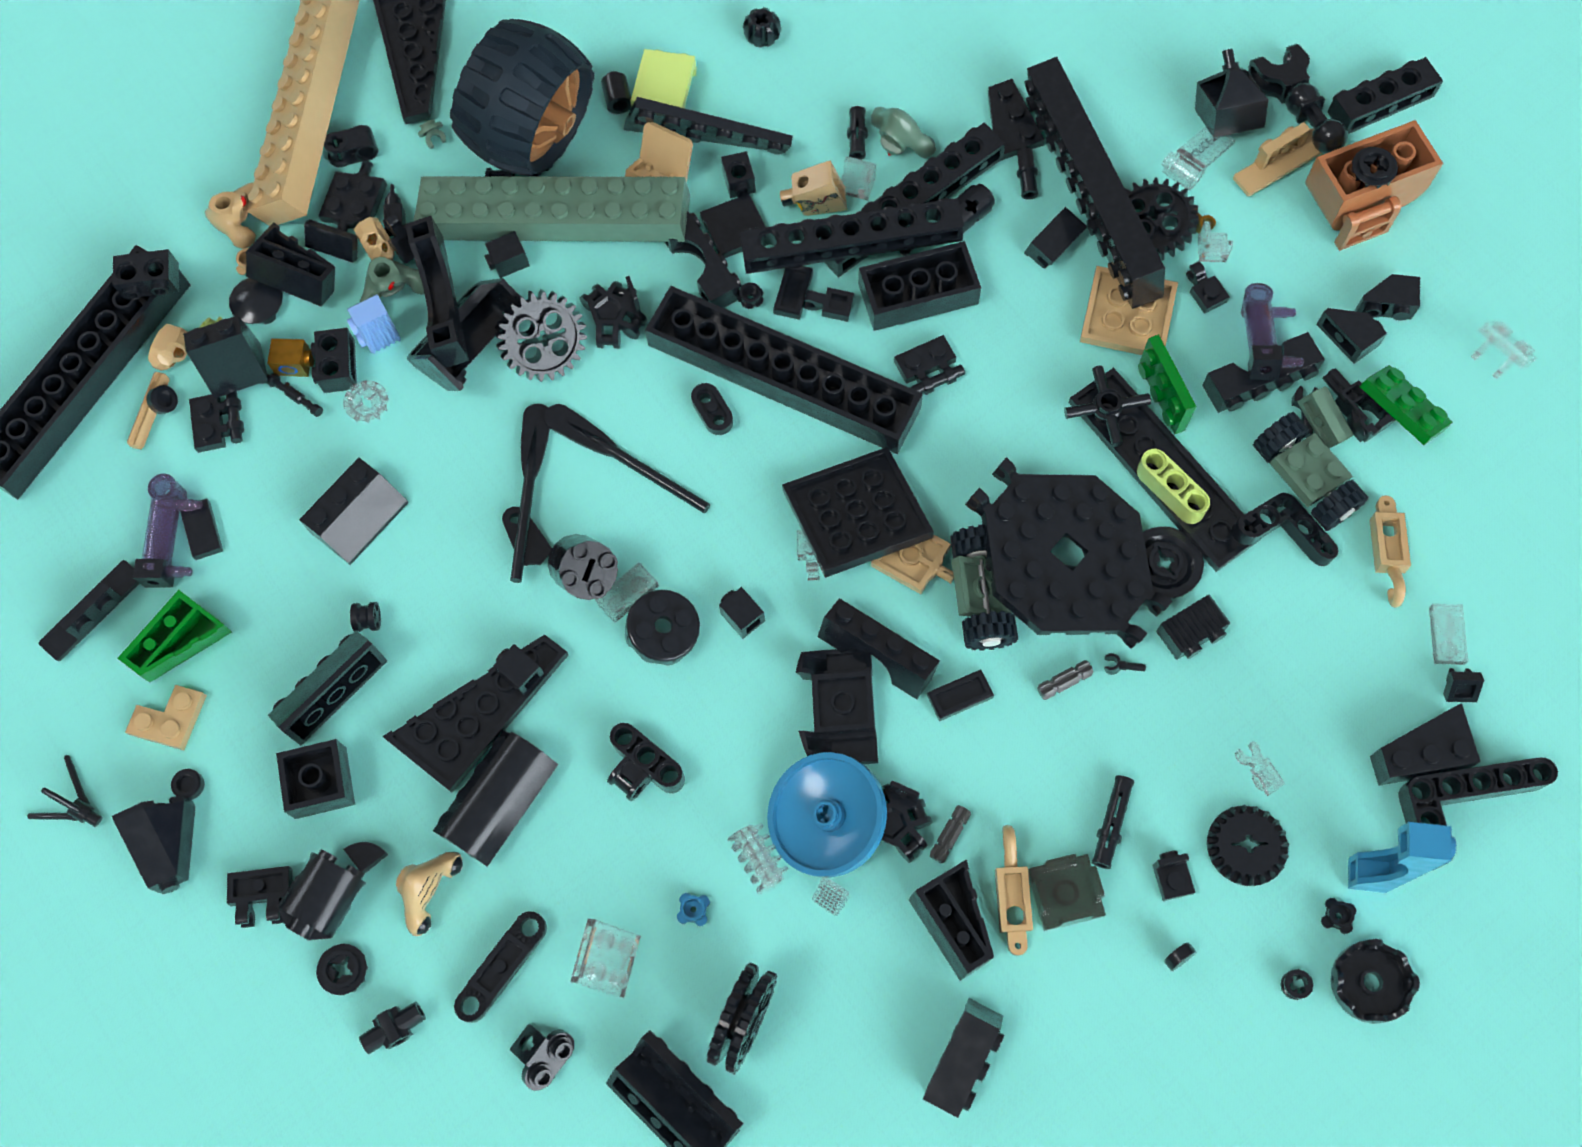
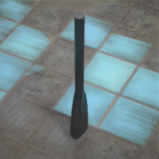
M532 404L525 409L523 414L521 465L524 479L510 581L514 583L522 582L534 484L544 459L550 428L544 422V413L548 407L543 404Z
M555 404L545 411L544 422L553 431L585 448L613 457L702 513L708 511L710 503L618 448L600 429L567 406Z

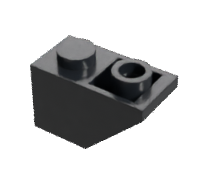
M1391 274L1363 295L1355 311L1369 313L1372 318L1380 316L1393 318L1398 321L1411 320L1420 307V277Z

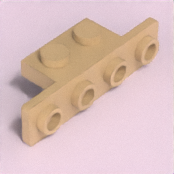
M1303 122L1296 127H1288L1274 140H1266L1259 147V153L1255 162L1234 174L1233 180L1247 196H1251L1323 154L1313 145L1312 133L1314 128L1310 129Z

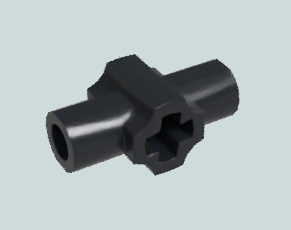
M416 1001L402 1010L397 1006L385 1010L372 1020L375 1027L360 1035L359 1041L368 1054L383 1045L386 1049H391L407 1041L413 1035L410 1029L426 1019L425 1014Z

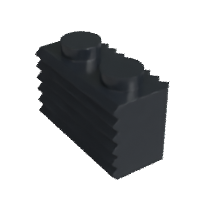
M1210 594L1162 622L1156 632L1176 660L1184 655L1187 659H1190L1202 650L1201 645L1205 642L1210 641L1214 644L1227 635L1225 630L1230 625V622Z

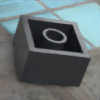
M337 739L276 753L283 808L286 814L294 819H299L355 805L347 748Z

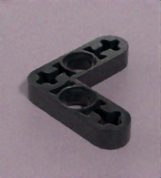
M1280 493L1241 516L1232 526L1231 532L1234 539L1243 545L1253 544L1281 526L1308 558L1319 566L1328 565L1338 555V547L1298 500L1288 493ZM1284 506L1285 509H1283V510L1279 513V511L1277 510V508ZM1260 514L1268 516L1271 524L1264 522ZM1298 524H1301L1304 527H1306L1309 534L1301 532L1298 528ZM1251 525L1254 527V529H1253L1252 531H1251V530H1250V531H1246V530H1245V529H1247L1248 527H1250Z

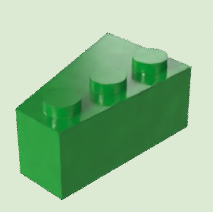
M178 590L117 659L148 682H152L229 635L232 631Z

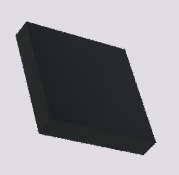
M749 193L700 212L701 220L712 238L717 252H721L725 258L742 252L739 231H745L752 227H766Z

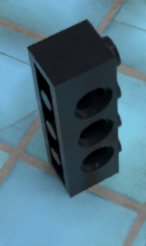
M1426 57L1417 61L1411 60L1401 68L1394 71L1388 70L1378 78L1361 82L1355 88L1348 91L1341 90L1333 97L1327 113L1331 118L1343 122L1348 130V134L1433 98L1443 79Z

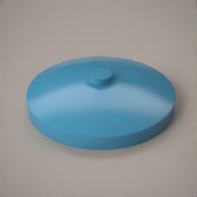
M823 752L807 756L788 768L774 787L767 815L769 834L779 855L796 870L823 878L845 875L864 864L881 842L887 821V805L883 789L875 775L865 765L849 756L833 752Z

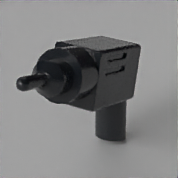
M391 184L390 193L387 194L385 204L383 205L384 219L395 214L404 229H406L405 210L398 194L394 192V184ZM384 225L388 236H394Z

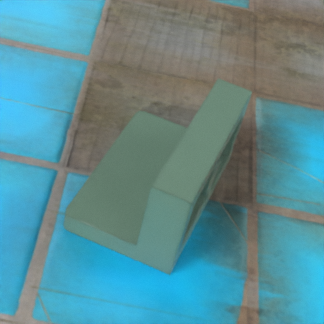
M1327 387L1318 389L1297 401L1314 433L1317 434L1328 448L1353 436L1349 425Z

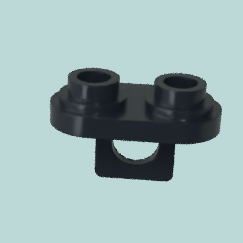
M528 1024L510 1048V1051L525 1064L522 1070L523 1083L534 1091L542 1090L549 1086L559 1070L572 1055L574 1040L564 1030H555L545 1037L534 1026ZM533 1036L532 1043L534 1046L530 1051L528 1049L522 1051L525 1040Z

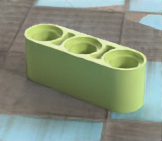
M1149 449L1143 454L1137 467L1139 479L1182 521L1188 524L1200 522L1210 506V498L1207 493L1163 451ZM1146 464H1155L1158 469H1150ZM1167 483L1177 485L1179 490L1169 488ZM1188 503L1198 505L1200 510L1191 509Z

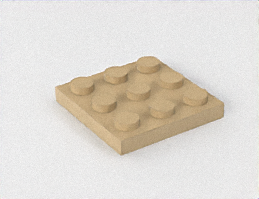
M1096 266L1080 342L1142 355L1148 338L1159 334L1166 347L1178 282L1165 280L1163 298L1132 309L1128 300L1124 301L1120 295L1118 279L1111 277L1108 268Z

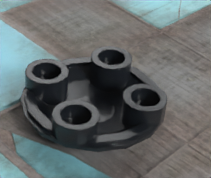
M247 278L234 287L229 297V307L233 316L239 315L245 323L270 324L276 319V313L282 305L283 291Z

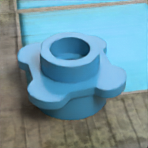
M689 893L682 894L679 898L681 905L680 912L677 914V920L681 924L692 922L696 923L697 926L705 925L707 923L706 908L710 905L709 898L705 895L698 897ZM691 907H696V911L691 912Z

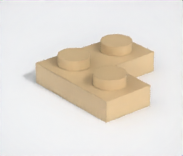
M175 685L164 712L136 705L125 733L184 751L207 695L200 691Z

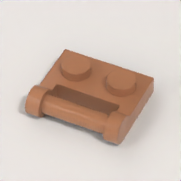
M1392 196L1387 198L1384 203L1358 213L1350 212L1343 216L1344 225L1340 228V232L1334 241L1338 250H1343L1387 233L1401 210V202L1398 197Z

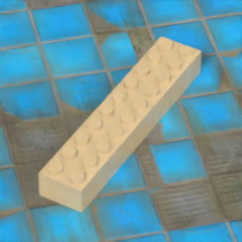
M300 0L299 11L294 19L293 34L289 38L288 53L283 61L282 76L277 84L276 99L272 103L271 118L266 126L265 141L260 149L259 164L254 172L253 187L248 195L249 202L246 211L269 226L273 222L280 225L307 216L360 0Z

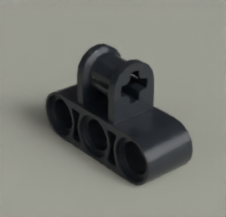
M619 723L610 731V741L616 752L623 759L609 775L607 782L610 785L615 784L626 793V798L629 801H633L651 781L666 793L673 794L683 788L685 784L684 773L681 766L632 725ZM623 734L632 735V740L627 745L618 744V739ZM652 752L655 754V758L651 763L643 764L640 762V758L644 753ZM668 771L678 773L677 779L672 783L662 781L664 774Z

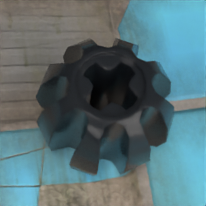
M768 8L753 9L745 17L743 23L745 38L749 43L754 44L755 47H769L779 39L781 32L779 17L775 12H770Z

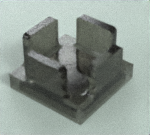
M1076 854L1047 860L1041 866L1028 869L1029 881L1044 931L1106 916L1102 904V899L1105 897L1097 867H1091L1088 854L1078 857Z

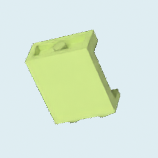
M644 49L631 97V106H633L637 97L685 108L692 76H696L697 72L695 56Z

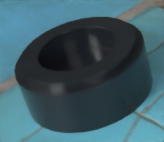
M165 385L152 388L146 398L149 408L157 414H166L173 411L178 403L175 391Z
M183 769L172 778L171 790L176 796L183 795L193 800L203 792L205 782L202 775L195 770Z
M1184 943L1167 956L1164 963L1171 971H1174L1192 958L1196 951L1190 943Z

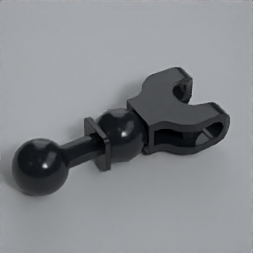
M1299 44L1286 47L1283 64L1281 65L1272 64L1265 57L1250 60L1248 72L1263 93L1267 96L1278 98L1281 103H1286L1287 110L1297 116L1296 122L1298 124L1309 121L1314 128L1312 142L1318 151L1326 154L1345 146L1348 139V130L1340 120L1327 119L1323 114L1322 108L1325 98L1320 96L1318 89L1309 83L1310 77L1306 71L1309 66L1310 57Z

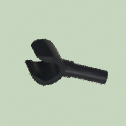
M1114 653L1105 655L1106 661L1117 663L1115 667H1104L1105 672L1110 675H1114L1120 670L1143 672L1146 670L1145 664L1120 661L1119 656Z

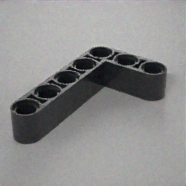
M1539 757L1417 776L1405 783L1398 792L1405 823H1421V817H1425L1429 820L1430 824L1447 826L1442 810L1443 805L1537 791L1550 785L1557 779L1558 769L1551 760ZM1533 768L1540 772L1542 780L1535 777ZM1503 773L1510 776L1512 785L1505 782ZM1473 778L1481 782L1482 790L1475 787ZM1443 782L1451 786L1452 795L1444 791ZM1412 787H1416L1421 791L1422 799L1414 796Z

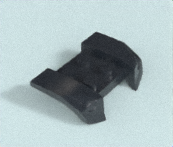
M837 649L801 652L795 673L799 674L803 680H812L814 732L799 731L806 755L833 752L849 756L862 764L878 763L871 654L859 649H848L844 652H840Z

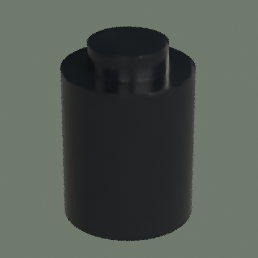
M617 71L607 73L602 78L601 84L608 111L613 114L628 112L632 106L626 75Z

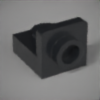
M1175 850L1160 854V860H1157L1152 866L1162 900L1168 901L1195 894L1186 863L1189 860L1188 853L1179 855L1178 851Z

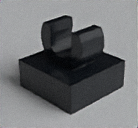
M1449 668L1446 677L1447 683L1443 692L1446 702H1477L1485 681L1482 673L1472 672L1469 668H1465L1464 672H1455L1453 668Z

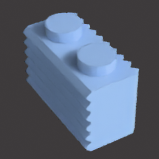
M378 294L347 308L351 318L347 319V322L362 348L368 346L370 352L375 354L376 351H380L381 348L385 349L391 343L400 342L401 338Z

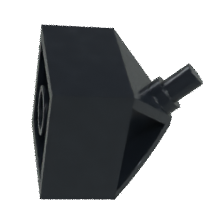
M1233 49L1222 51L1224 60L1223 71L1197 82L1195 111L1213 138L1264 128L1268 98L1250 73L1239 67L1238 62H1235Z

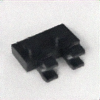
M289 866L227 873V904L229 906H236L235 924L241 925V928L254 927L255 913L252 904L267 902L266 921H272V924L284 923L277 906L292 884L293 869Z

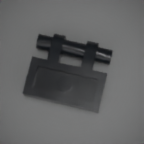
M944 335L894 356V363L905 383L917 380L918 383L910 388L925 395L934 392V388L945 383L947 385L956 382V378L965 375V370L961 364L953 368L949 366L956 362V356ZM937 370H939L940 374L935 375L931 378L926 376Z
M237 391L227 394L224 402H221L220 397L214 398L212 394L189 399L194 449L198 453L226 447L225 437L231 436L232 443H241L243 441L244 423L240 420L239 413L242 406L241 400L237 397ZM228 414L229 421L223 424L222 415Z

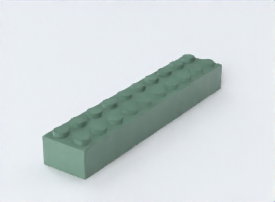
M421 176L414 221L432 216L444 240L492 241L515 231L519 241L669 242V239H677L678 242H685L690 193L685 177Z

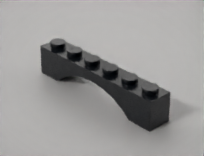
M432 216L407 223L405 225L409 245L420 274L428 311L426 332L430 351L444 368L469 361L443 235Z

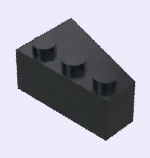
M970 998L968 999L962 1016L955 1026L950 1041L925 1090L923 1100L957 1118L962 1109L969 1111L976 1096V1093L971 1090L976 1080L981 1082L984 1080L990 1067L986 1059L991 1050L995 1053L998 1051L1004 1038V1034L1000 1033L1003 1015Z

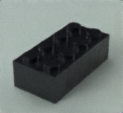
M965 241L859 268L858 285L873 331L979 304L981 285Z

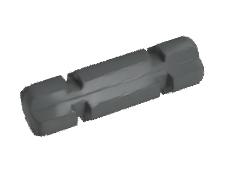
M1087 660L1076 664L1075 668L1070 667L1055 675L1051 681L1046 680L1040 683L1037 690L1040 696L1047 700L1055 696L1056 692L1060 693L1079 683L1080 679L1085 680L1092 676L1093 668Z
M958 805L951 815L952 819L948 820L937 840L938 844H935L930 852V857L939 863L945 862L949 855L948 850L953 848L963 830L962 825L967 823L971 815L967 808Z

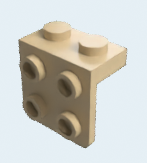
M647 122L644 125L640 157L626 169L625 177H685L687 182L693 142L689 138L661 125Z

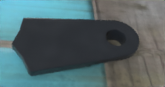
M510 507L502 516V522L513 549L515 547L518 523H512L510 519L519 517L520 507ZM531 518L524 566L541 565L552 550V547Z

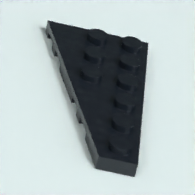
M373 0L404 123L406 125L429 119L432 112L446 0Z
M641 97L636 98L624 124V130L643 133L644 125L647 122H654L689 138L695 143L705 141L767 150L773 154L785 153L791 147L793 135Z
M544 634L521 649L541 667L545 674L525 696L492 667L487 670L488 673L475 681L473 679L433 704V707L418 717L415 715L406 721L407 724L394 732H388L382 737L452 793L489 750L493 742L500 737L502 732L506 730L567 658L568 653Z

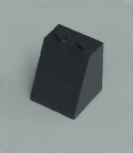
M239 315L183 333L186 352L214 398L268 381L261 344Z

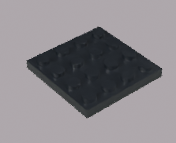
M888 447L782 484L784 495L825 578L934 538V531Z

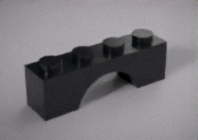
M687 211L685 242L669 239V242H665L672 254L689 253L702 260L705 264V269L697 280L699 294L702 299L725 308L738 301L737 296L740 295L739 288L742 287V284L736 273L733 272L731 274L727 269L728 264L721 252L717 254L714 250V243L707 232L703 234L701 231V225L697 216Z
M1309 332L1289 339L1281 345L1283 363L1279 380H1249L1248 371L1243 370L1235 363L1208 372L1202 386L1217 412L1219 413L1227 409L1228 411H1234L1246 401L1251 399L1258 401L1266 397L1270 391L1275 389L1282 391L1289 388L1297 380L1303 378L1306 381L1315 377L1319 373V368L1325 359Z
M840 598L824 616L817 636L840 652L848 649H859L873 655L889 672L892 684L916 700L932 680L940 662L937 658Z

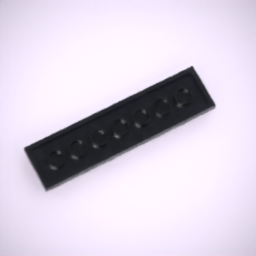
M1114 367L1105 373L1108 387L1120 392L1122 398L1138 395ZM1095 381L1071 396L1068 403L1071 406L1092 403L1098 394ZM1108 403L1102 404L1107 409H1113V406ZM1148 405L1123 409L1121 415L1117 418L1124 443L1119 447H1112L1106 424L1098 422L1093 414L1081 416L1175 526L1183 531L1215 572L1258 542L1243 545L1234 539L1231 532L1232 526L1244 515L1243 512ZM1159 449L1163 451L1207 493L1210 498V506L1200 522L1188 524L1182 521L1139 479L1137 467L1147 450ZM1146 464L1150 469H1158L1155 464ZM1167 483L1169 488L1179 490L1177 485ZM1188 503L1191 509L1200 510L1198 505ZM1251 525L1250 527H1248V528L1245 529V530H1246V531H1250V530L1252 531V530L1254 529V527Z

